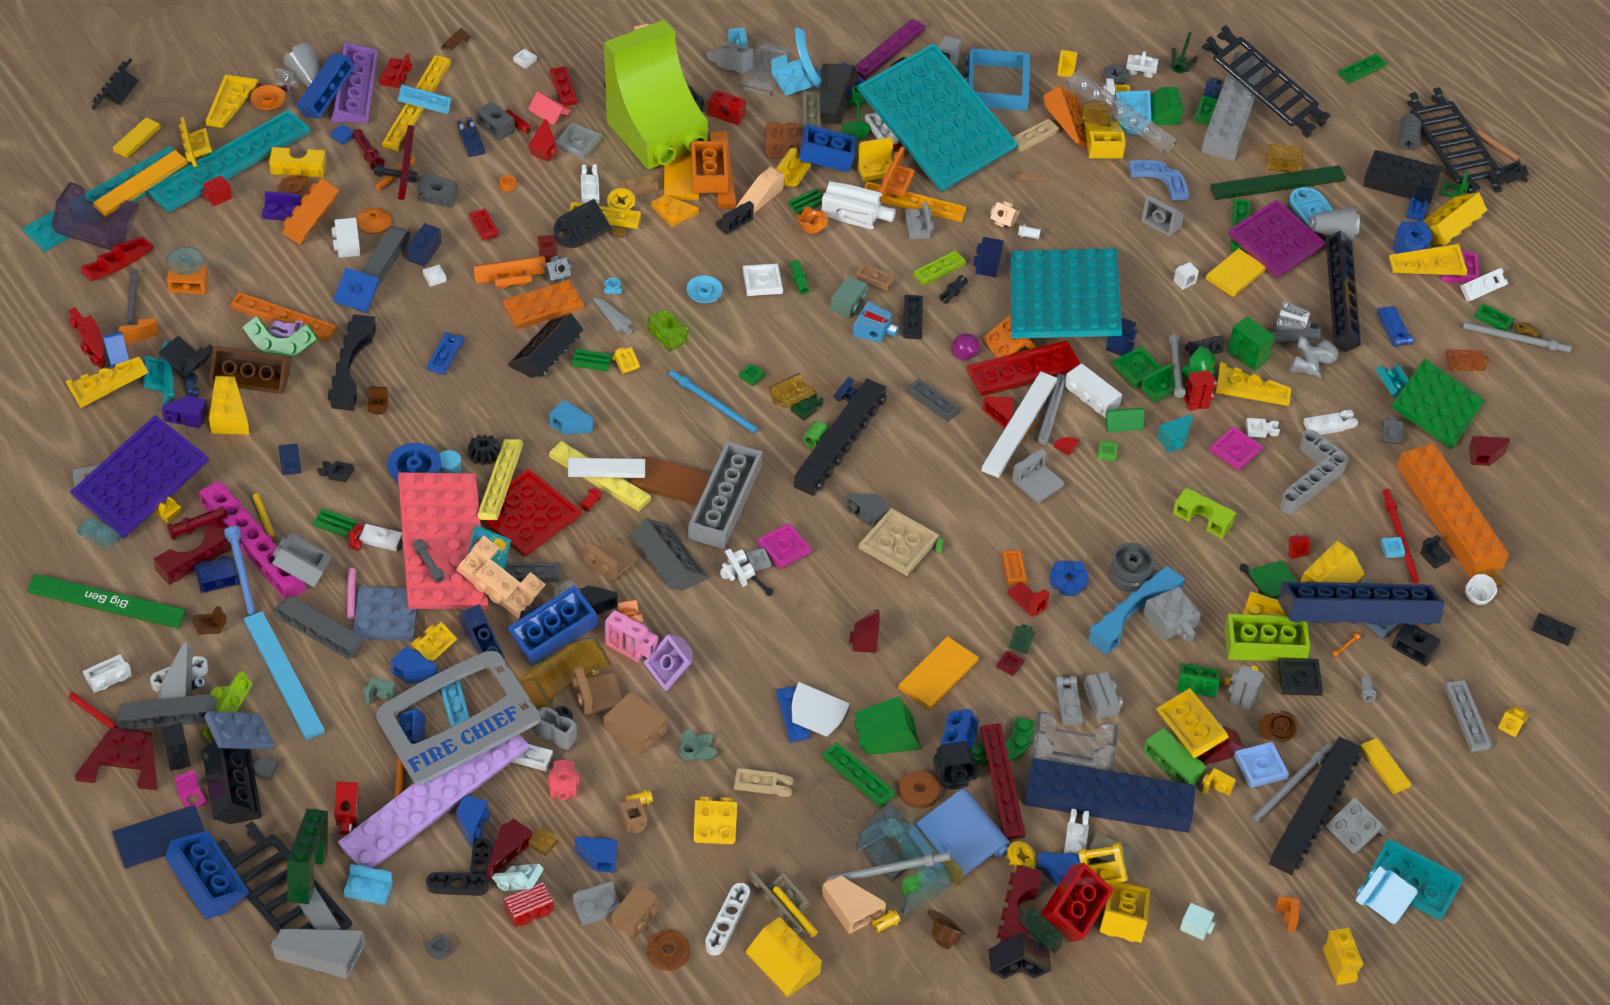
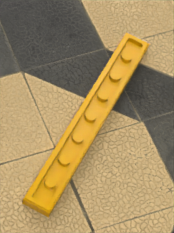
M435 55L415 88L434 93L449 68L451 59ZM406 103L383 140L382 146L399 151L405 142L407 126L415 125L424 108Z

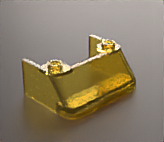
M591 637L571 642L519 676L517 680L536 709H541L542 707L550 708L553 706L554 696L572 685V678L575 677L574 669L582 667L585 677L591 678L599 673L598 669L609 667L612 663L597 637Z

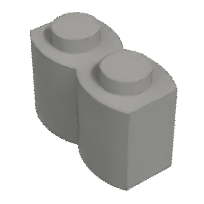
M542 707L539 710L541 721L534 726L535 733L543 739L552 740L556 746L562 749H570L577 740V725L573 720L559 716L553 709Z

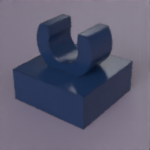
M848 377L833 397L839 401L844 396L847 401H850L857 392L855 388L851 387L854 380Z

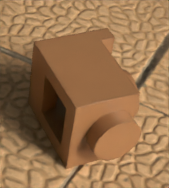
M640 798L619 803V816L622 818L627 833H641L647 827V816Z

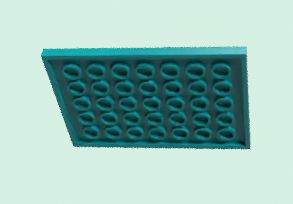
M935 42L857 87L860 94L941 193L1016 149L1019 145Z
M1117 248L1011 251V338L1122 336Z

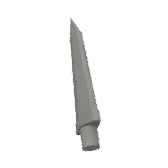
M592 297L617 333L621 331L626 335L632 333L629 327L632 322L603 299Z

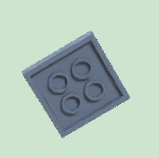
M359 587L353 632L362 639L414 641L417 609H408L406 588Z

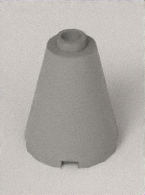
M301 43L292 47V52L289 54L287 52L284 55L283 63L305 86L309 87L321 68L315 48L310 46L309 43Z
M1347 207L1313 214L1309 219V227L1314 232L1328 236L1341 230L1354 242L1357 239L1354 236L1359 233L1360 215L1356 214L1355 211L1358 208Z

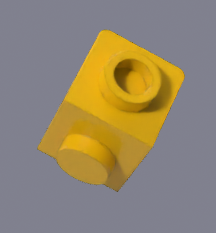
M1511 705L1505 712L1498 728L1516 737L1530 715L1523 708Z

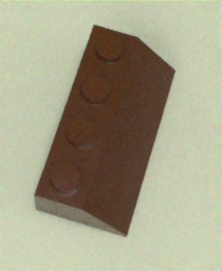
M213 346L209 384L215 383L216 376L235 377L238 388L283 394L290 375L292 356L225 346Z

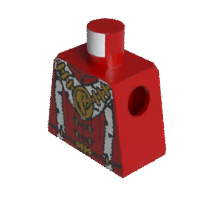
M336 782L334 817L336 826L339 827L338 833L341 835H347L352 831V827H358L361 803L358 782Z

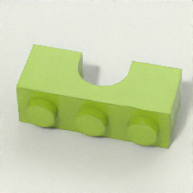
M1187 487L1175 501L1173 510L1174 515L1188 522L1197 515L1206 517L1209 520L1206 531L1222 539L1233 526L1236 512L1230 508H1226Z

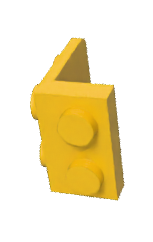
M891 137L865 141L859 144L857 169L863 182L882 179L885 174H888L889 165L893 163L891 160L893 139Z
M700 797V800H695L694 841L696 843L734 844L736 840L737 802H733V798H721L720 801H712V797Z

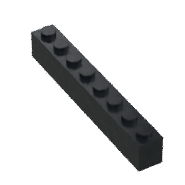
M866 378L795 474L794 488L812 496L818 490H822L825 480L832 476L836 465L839 466L841 464L844 454H848L851 450L852 443L857 441L861 431L868 427L870 419L876 416L880 405L885 404L887 400L886 386Z
M1340 736L1338 737L1274 849L1269 865L1289 875H1292L1295 869L1299 870L1304 861L1302 856L1304 853L1308 855L1313 845V843H1310L1311 840L1317 839L1321 828H1319L1320 824L1325 825L1329 817L1328 810L1334 809L1338 800L1336 799L1337 794L1341 796L1346 785L1343 783L1345 780L1349 781L1354 772L1352 767H1357L1362 758L1359 755L1361 746Z

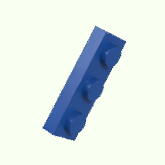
M796 686L776 689L777 700L790 743L810 739V733L807 728L792 722V700Z

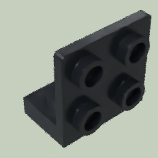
M177 336L162 348L158 354L187 378L208 360L212 354L213 346L209 344L207 347H201L196 351L180 336Z

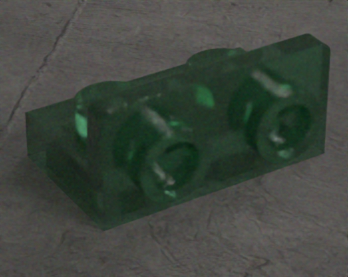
M1031 908L1019 918L1018 922L1046 949H1050L1054 954L1061 949L1063 935L1036 909Z

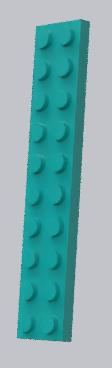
M288 109L196 161L197 167H194L193 164L184 167L146 190V193L169 213L201 195L204 191L203 183L220 175L225 180L233 177L270 156L272 147L284 148L309 134L310 127Z
M168 146L23 227V233L44 252L106 218L93 207V202L175 149ZM187 161V165L183 166V167L180 168L179 170H181V169H183L184 167L190 165L191 163ZM146 191L137 196L136 198H134L133 200L129 201L113 213L119 211L120 209L147 195Z

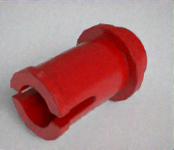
M596 487L589 489L588 495L580 503L581 509L589 512L593 505L601 500L602 492Z

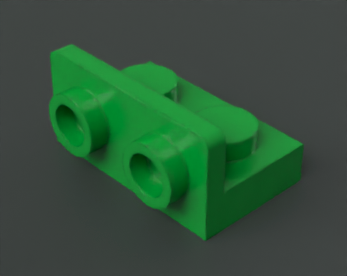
M1180 663L1177 691L1184 692L1190 688L1197 695L1216 697L1220 681V669Z

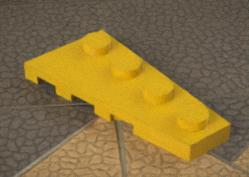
M224 75L206 118V126L224 128L253 90L256 89L259 83L258 79Z
M1459 244L1389 255L1392 273L1467 275V268Z
M136 357L116 364L115 368H103L97 374L91 376L85 374L80 376L81 379L72 381L70 379L65 382L78 405L82 408L149 372L141 358Z
M1220 362L1216 393L1289 406L1290 387L1271 380L1264 381L1258 375L1252 374L1251 376L1242 372V369L1236 367L1232 369L1226 367L1227 364Z

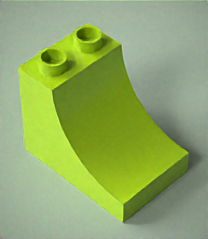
M665 19L604 42L607 123L648 170L660 165L670 164L676 157L691 152V141H708V120L697 106L687 86L677 54L675 30Z

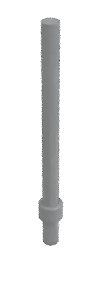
M1464 322L1463 329L1546 347L1551 351L1559 350L1570 353L1572 346L1558 343L1556 340L1550 339V341L1468 322Z
M1327 743L1320 751H1316L1310 757V760L1252 816V819L1255 822H1259L1316 765H1320L1325 760V756L1332 750V744Z
M950 852L935 855L933 853L924 854V857L831 875L827 877V880L835 879L839 876L847 880H854L924 865L926 867L935 866L936 863L951 860Z

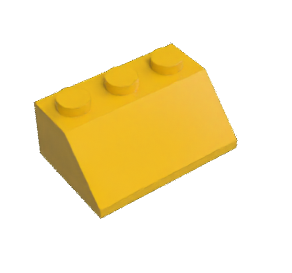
M1336 541L1303 573L1301 582L1357 583L1365 573L1354 552L1339 541Z
M778 917L764 927L746 950L749 958L787 998L821 973L822 960L781 917Z

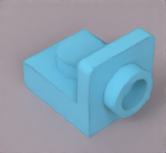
M745 28L729 29L728 43H736V45L748 47Z

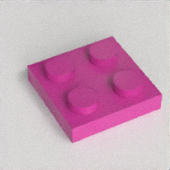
M1233 426L1211 445L1210 452L1240 471L1262 451L1263 446Z
M790 523L757 539L758 546L765 549L768 557L778 569L811 553V547Z

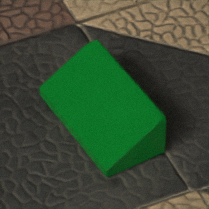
M1144 408L1107 410L1105 419L1107 432L1143 430Z

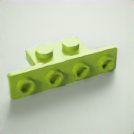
M243 671L237 673L230 686L215 687L211 691L210 695L217 699L216 712L238 711L253 685ZM207 724L203 735L212 743L215 739Z

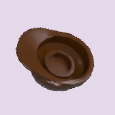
M1283 710L1265 715L1259 721V732L1267 740L1285 742L1291 740L1298 731L1297 719L1294 715Z

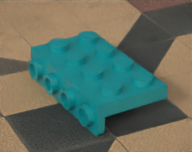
M1387 839L1364 882H1369L1371 878L1368 876L1375 867L1386 866L1418 890V894L1410 906L1442 921L1461 886L1463 877L1456 871L1450 870L1438 862L1410 850L1399 842Z

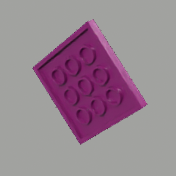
M1277 199L1228 231V235L1254 259L1264 265L1265 269L1276 279L1326 246L1325 241Z

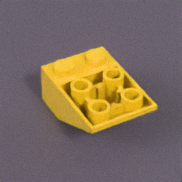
M1084 121L1089 158L1123 159L1126 142L1124 131L1118 121Z

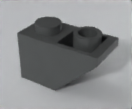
M877 494L846 495L845 508L849 513L861 519L864 524L874 528L889 511L890 504Z

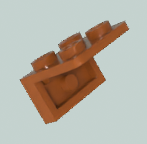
M771 122L766 124L767 158H784L790 148H797L799 153L801 124L793 122L786 124Z

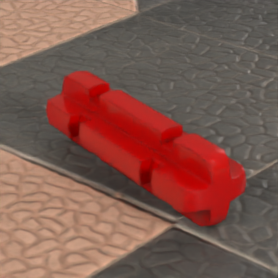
M510 109L505 111L514 118V126L521 129L525 134L531 131L529 123L525 122L517 114H514Z

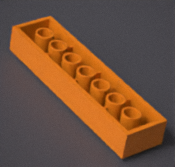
M1433 443L1401 452L1397 468L1468 576L1472 578L1477 574H1486L1503 569L1509 553L1437 446Z

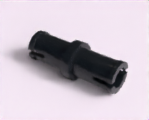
M959 275L954 282L948 284L947 289L939 296L941 302L947 298L944 301V304H947L954 296L960 293L961 289L968 283L966 277L961 281L964 275Z

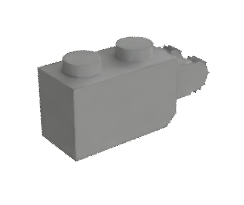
M727 43L722 47L715 48L714 51H708L706 55L710 61L716 62L717 67H721L724 70H734L739 74H744L753 68L752 48Z

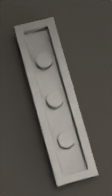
M1465 680L1447 682L1444 688L1470 751L1490 750L1492 744Z

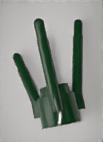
M1191 32L1188 33L1181 56L1176 58L1175 48H1172V63L1170 67L1176 73L1188 72L1190 66L1197 59V56H1194L1188 63L1187 58L1184 57L1192 34Z

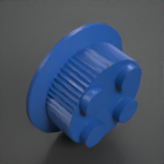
M409 443L396 448L390 454L387 460V469L398 485V473H439L441 458L434 448L426 444Z

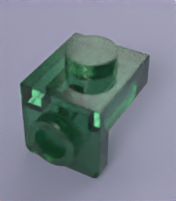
M1022 624L1021 627L1016 625L1009 649L1028 655L1033 638L1036 635L1035 631H1032L1033 627Z

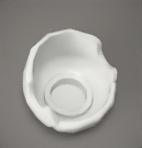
M1486 574L1474 575L1465 586L1467 598L1476 605L1489 603L1497 593L1495 581Z

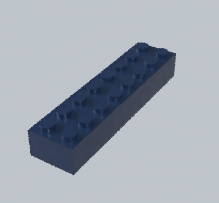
M1284 581L1281 584L1278 600L1288 619L1293 622L1311 621L1319 623L1320 621H1329L1331 623L1349 622L1353 624L1358 622L1376 624L1377 622H1385L1387 624L1405 623L1409 625L1414 623L1426 625L1441 623L1445 603L1434 587L1426 584Z
M1032 758L1025 805L1071 813L1072 809H1076L1077 814L1083 815L1084 811H1089V816L1189 833L1193 818L1196 785Z

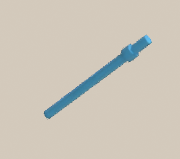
M674 370L670 371L669 376L679 382L681 387L684 389L688 388L753 434L758 431V427L693 384L692 380L687 376H682Z

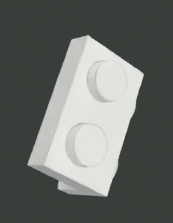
M121 654L83 671V676L94 693L105 690L109 686L122 682L132 676L130 665L128 662L125 663Z

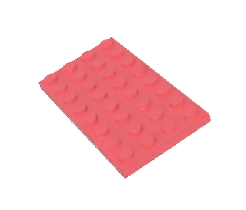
M398 473L408 609H469L478 604L481 605L482 609H487V594L477 590L471 581L457 571L458 565L467 556L474 526L481 527L480 519L477 515L479 503L476 474ZM423 539L426 542L428 553L437 568L440 567L444 572L445 579L440 583H435L431 579L430 570L423 558L414 551L412 544L416 540Z

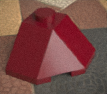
M874 609L854 624V631H850L849 643H853V651L877 652L880 622L879 609Z

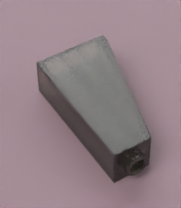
M823 64L820 113L825 123L841 124L853 93L852 89L859 77L854 65Z

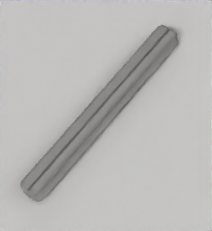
M1058 374L1056 376L1057 383L1050 396L1038 437L1039 444L1046 445L1048 443L1065 385V375Z

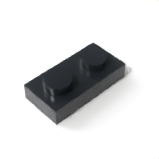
M1539 613L1531 631L1568 646L1576 628Z

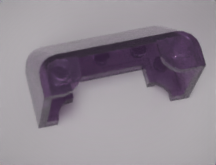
M69 182L56 201L52 228L60 235L113 251V245L125 242L138 212L139 204L132 201H124L121 203L119 210L105 217L93 207V202L85 200V190L82 186Z

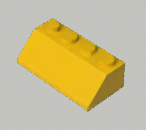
M1479 192L1454 196L1423 220L1432 233L1430 244H1441V246L1450 243V239L1460 235L1463 229L1470 227L1473 221L1482 217L1487 208Z

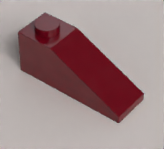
M514 818L507 824L504 823L498 831V837L488 865L487 878L489 880L492 879L494 874L499 873L531 846L533 831Z

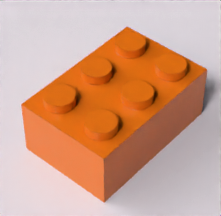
M691 141L693 193H728L726 141Z

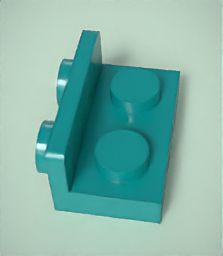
M1380 365L1376 371L1391 395L1397 398L1408 382V376L1400 365L1395 366L1393 369H1387Z

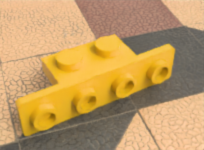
M183 116L180 117L182 124H179L186 151L185 155L188 162H192L193 166L197 167L196 157L205 156L212 152L209 135L206 128L190 133Z

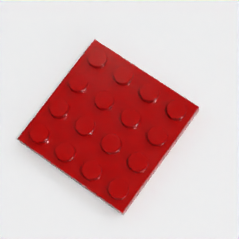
M528 468L511 480L498 520L480 521L494 533L511 539L510 546L525 558L579 518L581 510Z

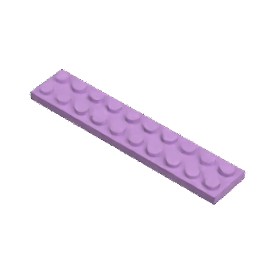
M518 734L422 785L412 784L338 841V845L355 865L361 864L374 869L458 804L463 796L471 794L529 749L528 743Z

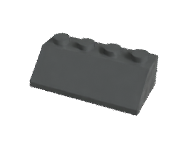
M645 518L631 534L636 540L635 544L644 551L646 559L653 563L655 571L665 579V584L670 589L683 591L708 579V575L669 524Z

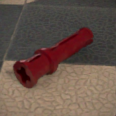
M361 129L355 130L352 135L364 152V159L369 162L371 170L375 169V162L377 165H384L383 158L379 156L378 150L371 146Z
M221 506L194 518L185 517L178 523L167 524V529L172 540H177L179 536L187 533L190 535L200 527L228 518L225 507Z

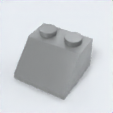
M1147 195L1141 222L1171 237L1182 226L1184 213Z

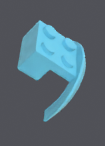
M797 27L795 28V36L801 59L791 62L787 54L771 59L772 75L785 96L814 86L821 89L826 79L825 65L822 66V69L818 67L817 74L807 50L806 33Z

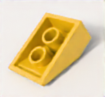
M1126 882L1109 884L1114 891L1103 908L1100 932L1107 936H1117L1130 942L1136 941L1141 943L1148 921L1151 889Z

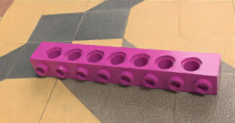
M217 481L199 491L201 504L208 512L221 506L225 507L228 518L221 521L227 528L231 526L240 527L241 537L239 544L242 552L283 599L287 596L296 597L306 591L304 581L272 564L276 558L273 556V553L277 548L272 537L269 534H265L261 524L253 520L248 510L243 509L239 499L232 496L227 486H223L220 481Z

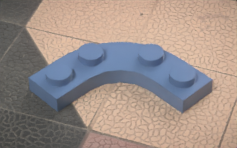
M1129 160L1128 167L1131 177H1154L1160 179L1168 187L1171 200H1188L1189 192L1186 181L1177 169L1173 170L1167 167L1166 163L1156 160Z

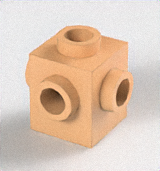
M1003 201L1002 204L997 202L996 205H993L990 214L991 219L995 220L994 224L1004 228L1005 225L1014 227L1020 211L1013 209V204Z

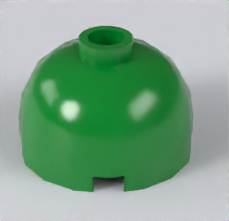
M1200 346L1189 359L1188 365L1184 366L1181 372L1182 376L1188 379L1190 373H1200V371L1209 370L1213 376L1216 371L1213 369L1216 363L1213 353L1205 346Z

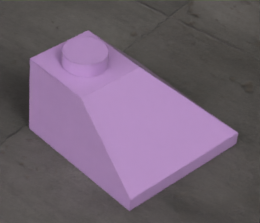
M668 634L653 651L651 657L645 660L644 664L664 691H668L692 663L693 650L683 637Z

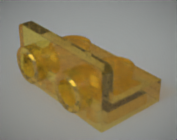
M800 373L769 387L773 404L783 408L816 394L814 387L804 383Z

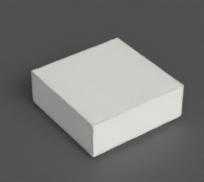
M524 48L513 56V61L526 69L537 61V56Z

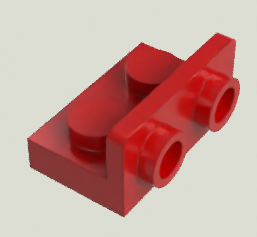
M406 54L403 60L390 58L380 78V85L400 89L402 83L406 81L408 71L412 69V61H410L409 54Z

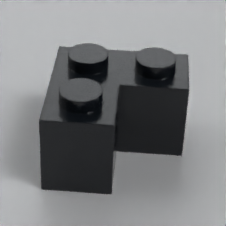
M1023 933L1016 934L1014 937L988 949L990 971L1003 979L1020 971L1035 979L1051 971L1049 948Z

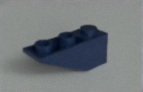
M478 604L462 611L458 615V619L478 654L494 651L498 652L505 659L481 605Z

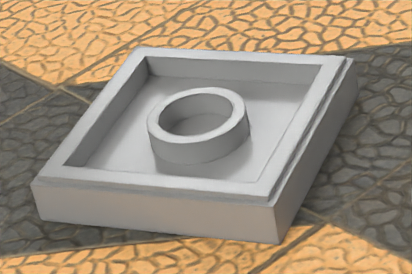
M571 122L555 143L558 149L585 159L601 140V134Z

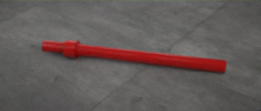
M1384 489L1382 491L1385 499L1384 505L1386 511L1390 514L1397 537H1401L1405 549L1404 559L1412 583H1418L1420 579L1396 511V501L1392 499L1390 490Z

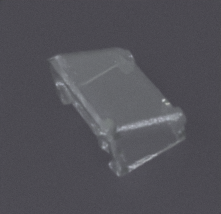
M1038 711L1030 764L1032 758L1112 771L1117 748L1118 724L1102 723L1097 727L1096 734L1091 735L1056 729L1055 717L1050 713Z

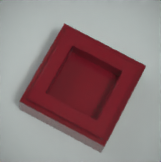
M1007 650L997 662L996 668L1014 676L1023 665L1024 659Z

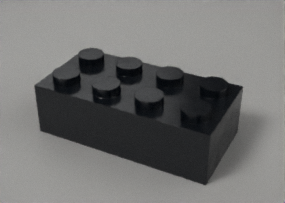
M1375 150L1366 171L1363 187L1409 199L1414 197L1416 201L1424 203L1427 201L1428 204H1431L1439 183L1442 167Z

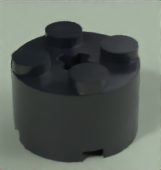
M966 742L941 745L937 748V753L933 758V766L941 785H945L950 790H957L968 786L970 780H975L978 777V765L971 748Z

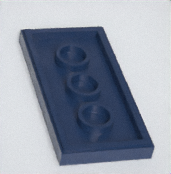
M192 805L114 830L112 833L124 868L126 869L165 856L170 840L200 833L205 830L196 806Z

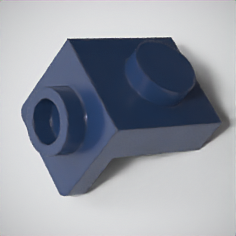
M1216 77L1208 79L1203 95L1218 99L1224 82H1221L1222 79Z

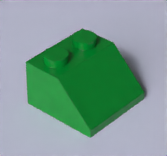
M1161 87L1150 94L1151 125H1180L1183 106L1179 87Z

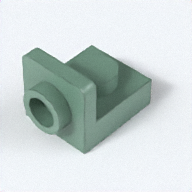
M371 677L369 684H366L363 689L366 704L370 705L374 696L380 699H393L396 696L395 683Z

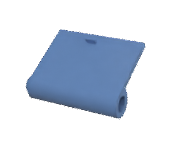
M966 789L958 791L916 823L939 853L950 852L951 860L946 862L960 879L993 854L995 857H1005L1008 854L1007 848L1011 844Z

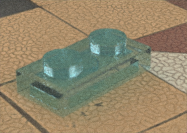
M90 516L77 529L80 536L108 551L121 539V536L114 529Z

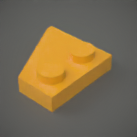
M667 195L651 201V207L671 227L699 214L698 207Z

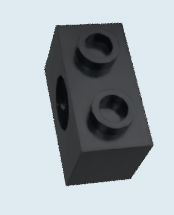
M1404 623L1396 634L1391 648L1426 667L1436 654L1441 640L1416 625Z
M182 722L161 727L170 771L181 770L191 766Z

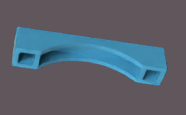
M1168 566L1163 570H1158L1151 580H1146L1139 590L1133 591L1126 601L1120 602L1114 611L1108 612L1102 621L1098 624L1095 623L1090 628L1089 642L1107 655L1119 645L1122 627L1134 612L1145 607L1146 601L1177 587L1183 589L1185 579Z

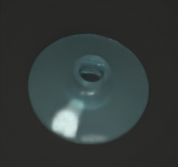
M194 247L177 248L167 257L169 269L177 274L194 273L204 263L202 252Z

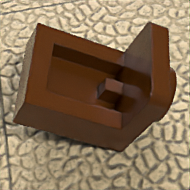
M370 386L367 412L377 415L387 413L388 387Z
M216 606L212 614H198L192 618V622L199 635L220 634L227 621L226 615L220 606Z

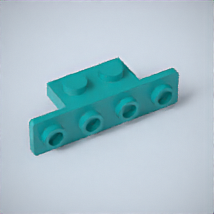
M166 339L161 349L169 344L170 340ZM144 356L142 362L149 372L143 375L144 388L162 392L163 405H166L170 400H173L175 395V389H173L174 375H172L173 366L161 356L160 359Z

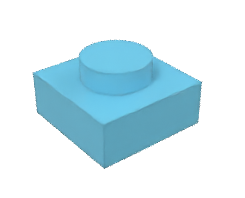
M1401 537L1382 538L1380 544L1385 558L1404 557L1405 549Z

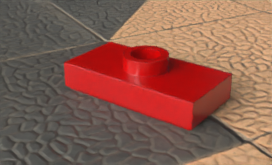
M486 209L469 213V218L482 241L499 236V231Z

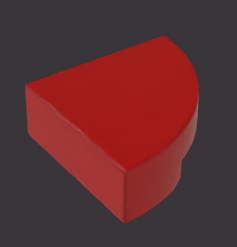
M1064 437L1054 443V448L1070 456L1079 445L1080 440L1073 437Z

